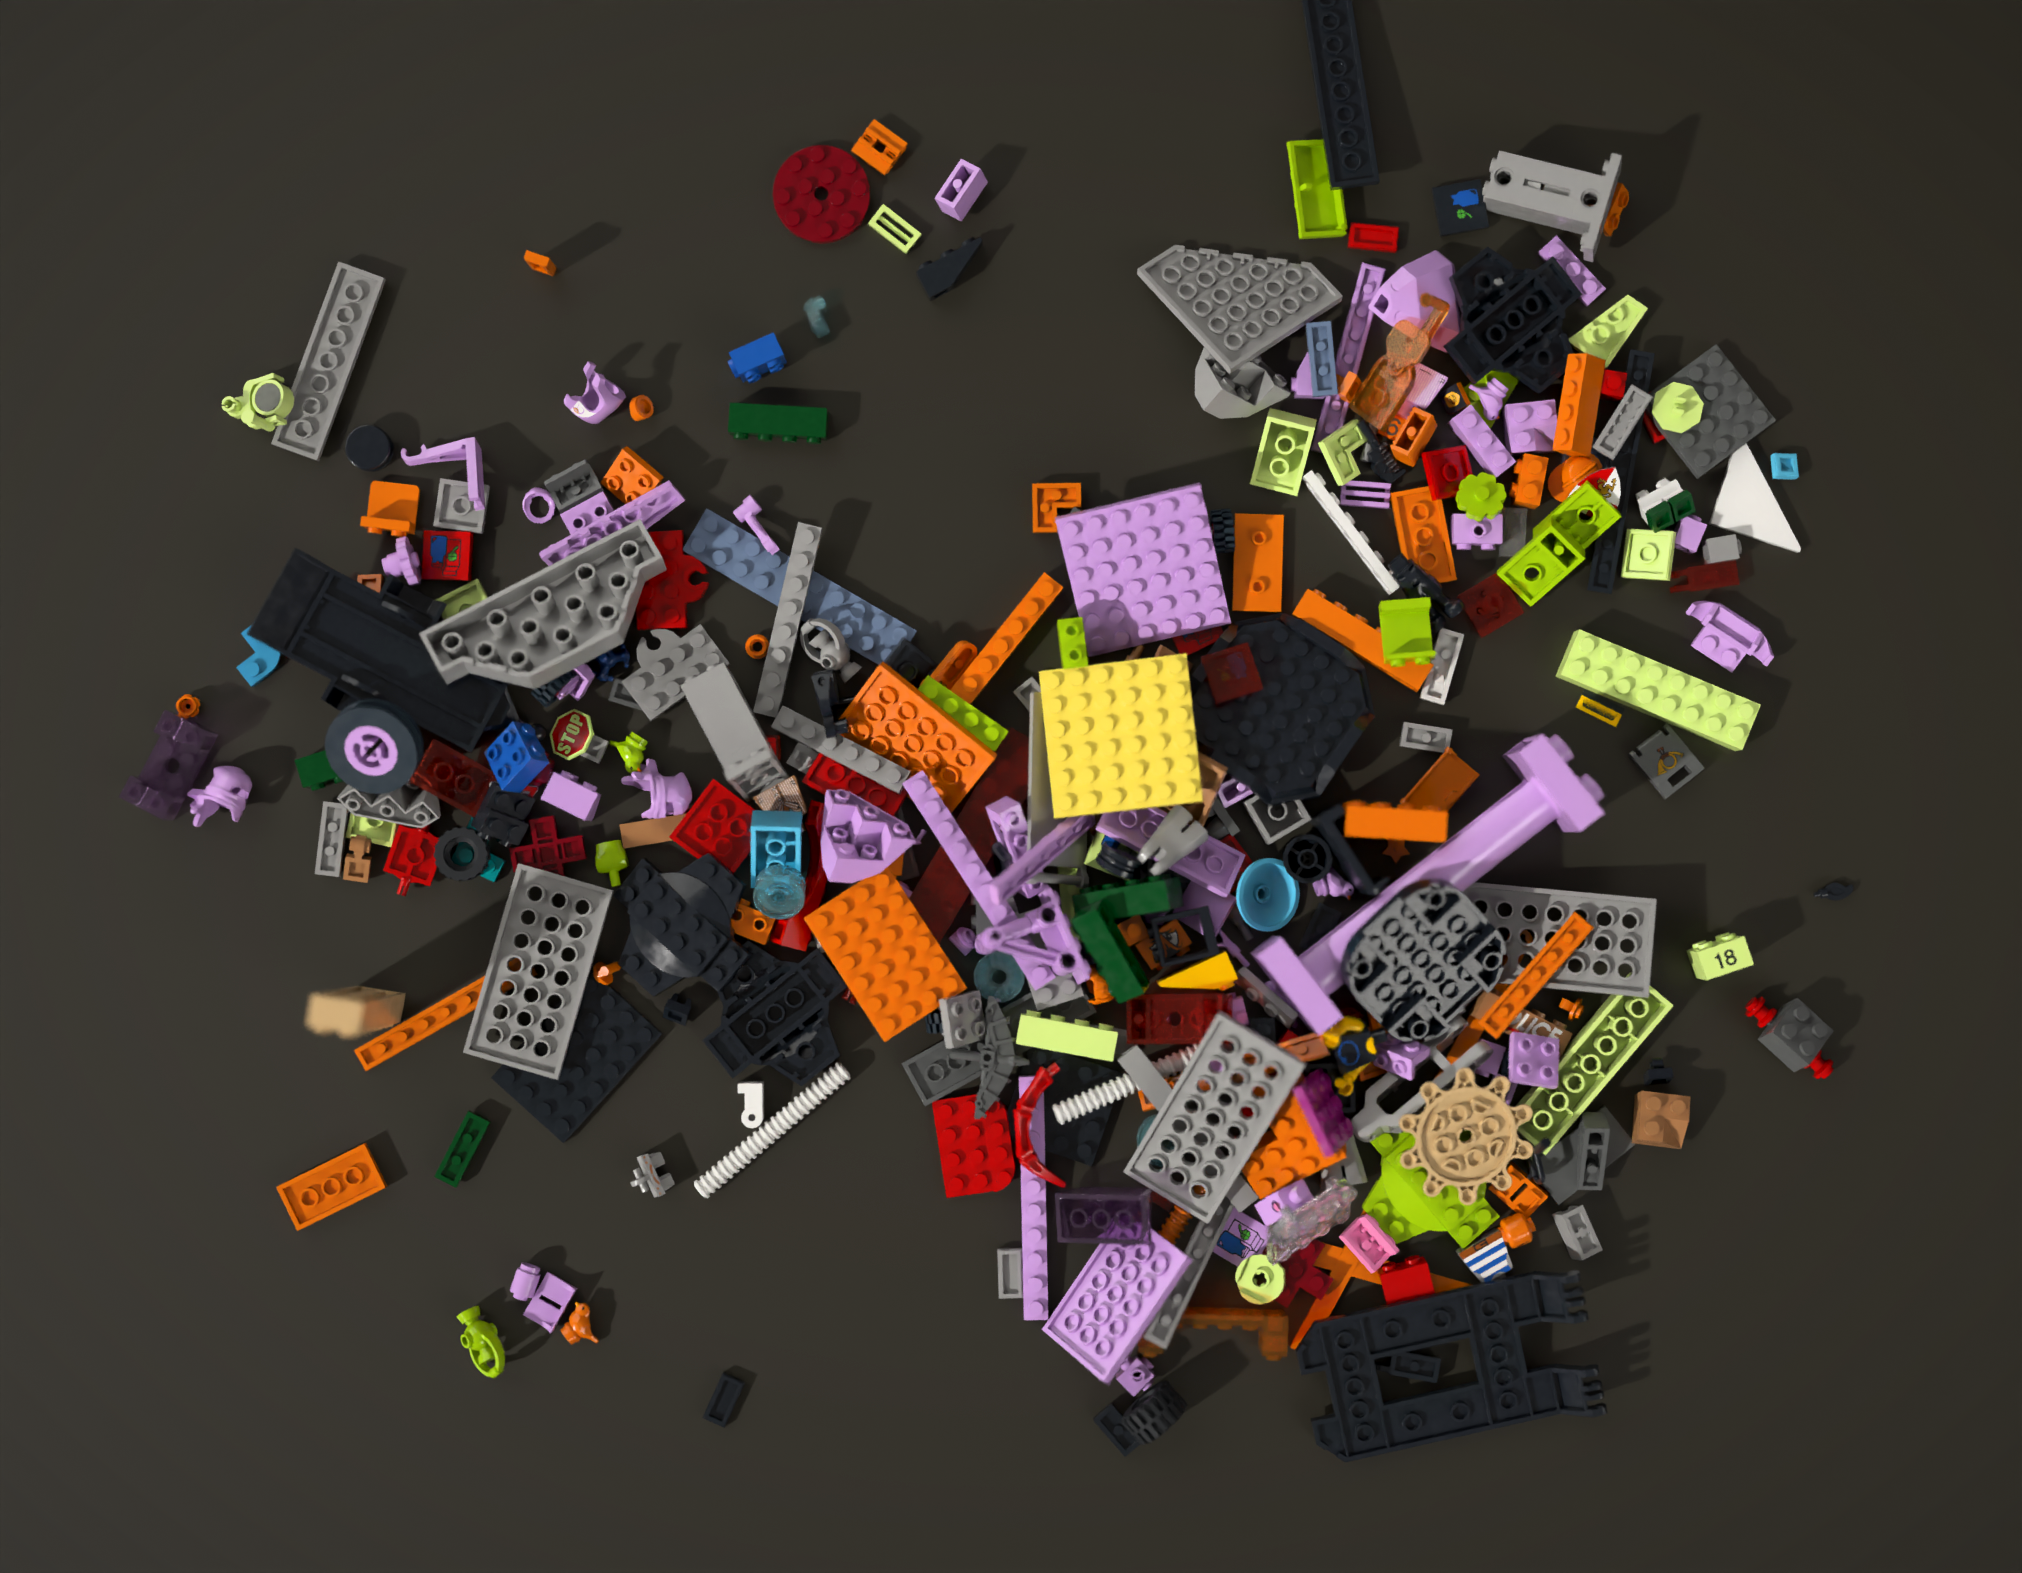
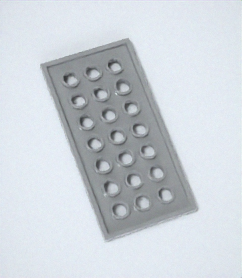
M518 863L463 1053L556 1080L559 1079L614 890ZM534 886L542 890V897L538 901L532 900L529 896V891ZM557 893L563 894L566 898V903L561 908L553 904V897ZM580 900H585L589 904V911L586 914H580L576 909V905ZM526 910H531L535 914V921L532 924H526L522 919V915ZM549 917H555L558 920L559 926L557 930L550 931L547 929L546 921ZM573 924H579L582 927V935L578 938L572 937L569 933V929ZM519 934H525L528 937V944L524 948L516 945L515 939ZM544 940L549 941L552 945V950L548 955H544L539 951V944ZM567 947L574 949L576 953L574 960L571 962L566 961L562 956L563 950ZM513 957L518 958L522 964L517 972L512 971L508 965ZM536 964H540L545 968V974L542 978H536L532 974V968ZM559 971H564L569 976V980L565 985H560L556 982V974ZM505 981H510L514 984L515 989L511 995H506L502 992V984ZM528 988L537 990L538 998L536 1001L530 1002L526 999L525 992ZM552 995H558L562 1000V1004L558 1009H554L549 1005V998ZM498 1005H504L508 1010V1014L504 1019H500L495 1015V1008ZM523 1011L531 1015V1022L527 1026L520 1024L518 1020L519 1014ZM550 1018L554 1021L555 1028L552 1032L543 1030L542 1022L544 1019ZM495 1028L500 1031L501 1038L498 1042H491L489 1040L488 1032L490 1029ZM515 1035H519L524 1039V1046L521 1049H515L511 1044V1040ZM538 1042H544L547 1045L548 1052L545 1056H539L535 1052V1046Z
M1474 882L1463 891L1473 904L1477 901L1486 903L1487 911L1483 916L1496 929L1503 927L1510 932L1509 939L1504 941L1508 961L1505 965H1502L1504 969L1497 983L1511 985L1525 969L1519 965L1518 958L1523 954H1527L1533 960L1547 944L1545 936L1550 932L1556 933L1573 912L1581 910L1586 914V921L1594 928L1584 939V945L1572 952L1542 988L1649 997L1657 899ZM1500 904H1509L1512 908V913L1507 917L1499 915L1497 909ZM1533 906L1537 911V915L1533 919H1527L1522 914L1523 908ZM1551 908L1559 909L1562 914L1561 919L1555 922L1549 920L1547 917L1548 910ZM1605 912L1611 916V923L1608 926H1601L1597 922V916L1600 913ZM1626 915L1634 916L1636 926L1631 929L1624 927L1622 918ZM1522 931H1532L1535 935L1534 941L1529 944L1522 942L1520 939ZM1599 937L1607 938L1609 948L1604 951L1598 950L1595 946V940ZM1625 939L1631 940L1634 943V950L1631 953L1623 952L1620 948L1621 941ZM1572 959L1580 960L1582 970L1578 973L1571 972L1568 968V962ZM1598 961L1604 962L1607 965V972L1604 975H1597L1593 971L1594 963ZM1621 964L1631 966L1632 975L1630 977L1624 978L1619 975L1618 967Z
M1219 1011L1123 1172L1208 1224L1304 1069L1306 1062ZM1231 1040L1235 1045V1049L1232 1051L1225 1050L1222 1046V1041ZM1244 1054H1254L1257 1062L1254 1064L1247 1063L1244 1060ZM1210 1061H1220L1223 1069L1220 1071L1213 1070L1210 1066ZM1267 1066H1274L1278 1070V1076H1268L1265 1068ZM1233 1073H1240L1244 1077V1083H1235L1231 1075ZM1198 1081H1208L1211 1089L1208 1091L1200 1089ZM1255 1086L1263 1087L1266 1095L1263 1097L1256 1096L1253 1088ZM1221 1093H1228L1232 1097V1102L1229 1104L1223 1103L1219 1095ZM1195 1100L1199 1105V1109L1190 1110L1186 1105V1101ZM1241 1107H1251L1254 1115L1251 1117L1244 1116L1241 1112ZM1209 1113H1216L1220 1117V1122L1211 1123L1207 1115ZM1178 1119L1183 1120L1187 1125V1129H1177L1174 1121ZM1229 1127H1239L1242 1135L1237 1137L1231 1135ZM1202 1132L1206 1134L1208 1142L1200 1143L1197 1141L1196 1133ZM1165 1139L1172 1140L1175 1148L1172 1150L1166 1149L1162 1141ZM1221 1145L1226 1146L1230 1154L1228 1156L1220 1155L1217 1152V1147ZM1184 1153H1193L1196 1156V1161L1193 1163L1187 1162L1184 1159ZM1159 1159L1163 1163V1168L1155 1169L1151 1165V1160ZM1212 1165L1216 1167L1218 1174L1214 1176L1207 1174L1205 1166ZM1172 1173H1182L1184 1181H1175L1172 1178ZM1202 1185L1206 1193L1204 1195L1196 1194L1193 1186Z

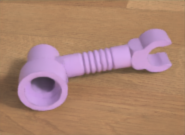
M749 495L733 513L741 523L746 520L765 549L771 555H774L780 549L756 519L755 515L762 508Z

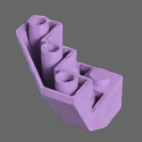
M1435 250L1402 266L1379 288L1368 308L1383 321L1407 336L1448 353L1443 346L1460 332L1458 301L1449 277L1455 273L1454 264Z
M842 789L826 790L820 841L822 864L830 882L854 883L879 874L913 845L915 839L908 824L850 791Z

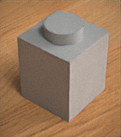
M1736 534L1701 541L1705 565L1734 561L1739 559V554L1742 553L1741 542L1739 539H1736Z

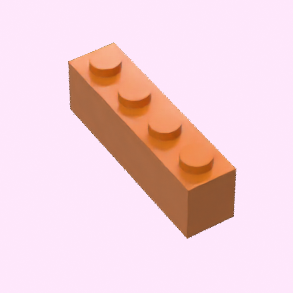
M1588 353L1568 354L1553 451L1568 456H1590L1606 360Z

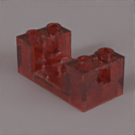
M1141 994L1127 1001V1044H1200L1219 1011L1233 1018V995ZM1174 1012H1178L1181 1015V1022L1177 1026H1173L1170 1022V1016ZM1224 1040L1222 1044H1233L1231 1040Z

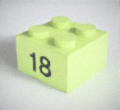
M1727 932L1715 936L1716 941L1707 942L1706 940L1692 944V949L1686 950L1695 978L1709 980L1754 965L1745 937L1737 936L1735 933L1730 934Z

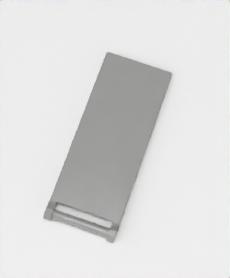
M1041 692L1030 693L1027 851L1032 849L1044 836H1047L1061 822L1067 819L1054 818ZM1087 831L1047 865L1078 868L1076 875L1039 872L1026 884L1042 882L1086 888L1089 885V877L1086 865L1084 864L1087 855Z

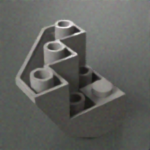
M1205 347L1203 348L1195 369V397L1204 411L1220 419L1248 417L1287 398L1291 394L1286 386L1287 381L1285 378L1267 366L1260 356L1255 357L1229 374Z
M424 752L417 770L408 782L399 789L389 793L372 794L347 785L337 798L355 816L423 828L441 816L436 776Z

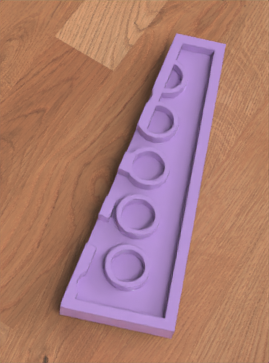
M669 480L559 542L550 545L539 552V555L550 566L641 519L645 528L648 529L684 502L685 499Z

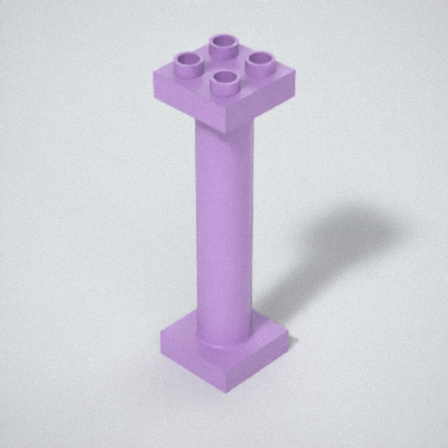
M1543 734L1527 737L1502 755L1522 781L1518 786L1300 956L1296 957L1284 940L1274 935H1271L1249 952L1268 978L1275 984L1285 1000L1298 1013L1299 1018L1310 1031L1321 1035L1343 1017L1328 996L1345 984L1341 972L1344 949L1352 935L1400 889L1418 880L1441 879L1453 884L1463 892L1552 821L1562 833L1581 832L1604 814L1597 802L1604 798L1602 790L1588 774H1584L1582 777L1574 775L1566 765L1574 756L1559 736L1555 734L1548 738Z

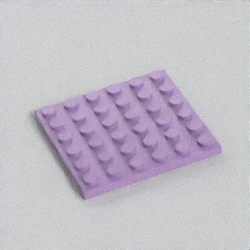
M1200 483L1055 517L1078 615L1083 618L1088 657L1231 624Z

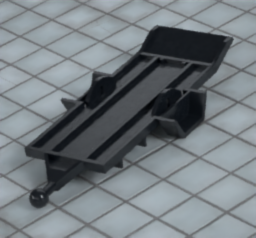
M295 548L247 632V635L330 679L331 681L321 700L339 711H342L351 703L363 699L385 700L402 708L418 726L470 753L473 752L483 732L506 729L513 721L529 724L519 719L507 690L510 683L468 673L449 684L445 682L419 633L437 624L447 604L433 600L410 588L391 574H389L381 591L378 593ZM532 724L531 726L534 728L539 742H542L546 737V729L541 724Z

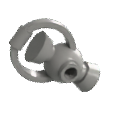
M810 618L801 626L800 641L806 654L812 660L821 663L822 667L827 670H840L841 673L839 675L844 683L862 668L857 663L849 661L850 648L839 628L832 622L821 618ZM816 626L824 628L815 638L809 641L808 633ZM830 634L832 635V637H833V639H834V640H832V641H830V639H829ZM819 647L821 651L819 652L815 648Z

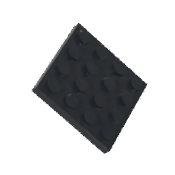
M1036 1047L1030 1048L1025 1058L1030 1060L1029 1065L1022 1066L1019 1076L1036 1075L1040 1067L1043 1066L1046 1069L1054 1062L1060 1068V1071L1051 1077L1053 1083L1044 1091L1045 1150L1092 1166L1113 1103L1107 1102V1105L1104 1107L1100 1105V1108L1097 1110L1093 1108L1092 1112L1089 1113L1087 1111L1084 1116L1080 1114L1077 1119L1073 1117L1070 1122L1066 1120L1063 1125L1058 1123L1054 1115L1053 1104L1059 1105L1062 1100L1066 1102L1069 1097L1073 1099L1076 1094L1080 1096L1083 1091L1087 1093L1090 1088L1094 1090L1097 1085L1101 1087L1104 1082L1108 1084L1109 1080L1112 1079L1114 1081L1118 1076L1121 1078L1124 1073L1067 1053ZM1019 1078L1008 1107L1011 1139L1016 1140L1013 1110L1017 1108L1016 1102L1019 1100Z

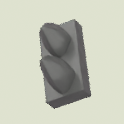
M1216 796L1208 818L1216 815V817L1206 827L1208 835L1215 839L1222 838L1228 834L1234 836L1240 830Z

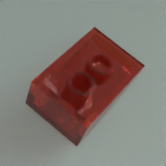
M433 738L409 782L475 817L489 789L490 782L496 781V777L491 769Z

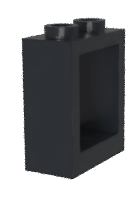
M1207 905L1149 919L1150 924L1146 925L1149 939L1154 938L1156 948L1152 949L1154 962L1160 963V967L1219 954L1211 915ZM1199 914L1207 950L1166 959L1158 923Z

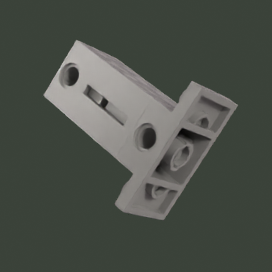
M1499 151L1497 158L1493 157L1489 169V172H1491L1490 181L1485 182L1482 195H1484L1483 202H1486V209L1490 212L1582 234L1580 251L1584 253V260L1593 262L1621 173L1622 155L1612 153L1610 161L1605 160L1602 169L1603 176Z
M724 662L721 664L715 663L709 666L706 672L701 675H693L685 680L681 688L725 770V776L747 802L753 800V797L789 778L734 675Z

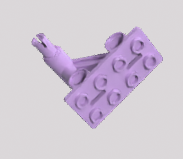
M1051 887L1046 888L1038 895L1042 903L1040 908L1025 914V917L999 928H987L977 935L974 948H976L978 954L988 955L997 950L1050 965L1052 972L1057 976H1065L1072 973L1077 985L1090 979V966L1086 959L1082 960L1079 953L1081 950L1080 943L1075 936L1072 937L1069 930L1071 927L1070 920L1066 914H1062L1059 907L1061 905L1059 895L1056 891L1053 892ZM1042 913L1048 916L1049 922L1042 918ZM1031 932L1033 934L1039 932L1047 950L1013 940ZM1062 958L1067 960L1068 967L1062 964Z

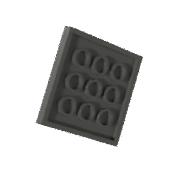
M1717 344L1651 391L1649 395L1653 396L1645 409L1648 417L1697 479L1776 421ZM1672 382L1693 386L1704 403L1700 422L1682 434L1662 429L1651 412L1655 393Z

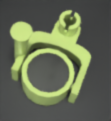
M271 373L248 380L244 385L243 396L236 398L231 396L225 397L222 401V405L225 406H222V409L228 412L229 415L242 419L244 423L253 429L262 428L271 432L275 429V426L287 425V420L284 418L291 412L294 406V395L289 387L281 384L284 383L283 377ZM256 411L268 418L264 419L257 416Z

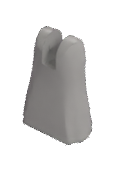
M1173 806L1139 852L1138 860L1141 863L1145 862L1152 855L1158 860L1150 870L1154 876L1165 872L1209 838L1207 830L1199 822L1195 821L1190 827L1187 825L1193 817L1183 806Z
M1354 1134L1346 1142V1158L1320 1170L1321 1189L1368 1182Z

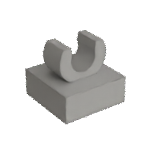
M798 742L786 763L806 774L819 753Z

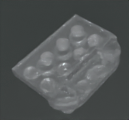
M1333 1176L1326 1180L1325 1192L1300 1208L1292 1211L1287 1205L1280 1210L1283 1216L1274 1225H1268L1267 1260L1273 1266L1280 1261L1284 1262L1292 1253L1306 1248L1311 1241L1319 1236L1326 1235L1337 1224L1346 1222L1350 1217L1351 1201L1358 1195L1357 1190L1344 1177L1341 1180H1337Z

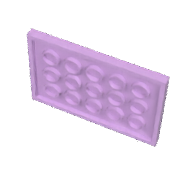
M1123 1208L1042 1330L1099 1379L1109 1384L1192 1259L1131 1211Z

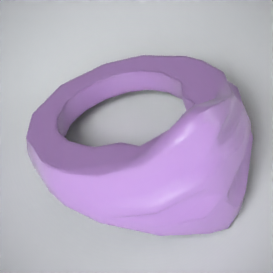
M534 487L526 493L523 499V511L529 520L534 523L543 524L554 515L555 503L548 491ZM536 496H543L549 505V512L543 518L535 517L530 511L532 498Z

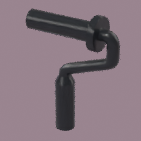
M1543 1138L1534 1146L1533 1156L1531 1155L1529 1158L1523 1159L1529 1172L1527 1179H1534L1538 1185L1545 1181L1540 1154L1551 1145L1549 1138Z

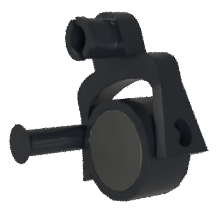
M834 669L814 672L811 678L815 688L816 699L823 716L826 737L834 738L837 737V734L849 733L847 718L837 719L836 708L848 707L856 695L839 697Z

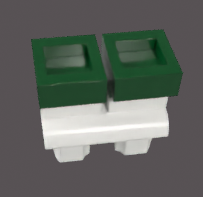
M1666 478L1660 480L1656 484V490L1651 493L1647 490L1636 493L1641 516L1654 533L1674 524V520L1677 522L1696 512L1692 494L1687 489L1682 490L1676 479L1671 482Z

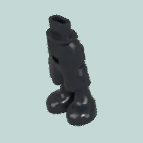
M1403 553L1399 554L1388 564V568L1393 572L1392 577L1405 593L1406 599L1430 597V600L1434 599L1448 618L1457 616L1464 609L1465 604L1461 599L1445 596L1442 593L1443 585L1434 576L1426 573L1412 559L1408 560ZM1431 605L1429 610L1431 634H1435L1444 627L1446 619Z

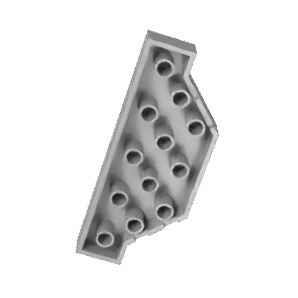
M641 519L419 634L447 684L468 673L536 689L622 644L645 581L666 571L667 568L661 554Z

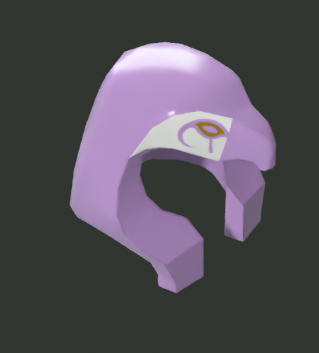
M588 361L583 368L587 377V387L584 395L581 397L566 394L564 404L580 419L591 424H598L619 407L626 398V395L621 388L606 379L604 375L596 373L594 371L596 365L594 362Z

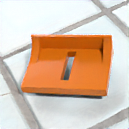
M1510 1161L1506 1170L1512 1178L1511 1187L1501 1191L1494 1184H1491L1488 1189L1516 1213H1522L1527 1219L1548 1198V1192L1536 1184L1533 1179L1528 1180L1527 1174ZM1526 1183L1527 1186L1512 1200L1510 1197Z

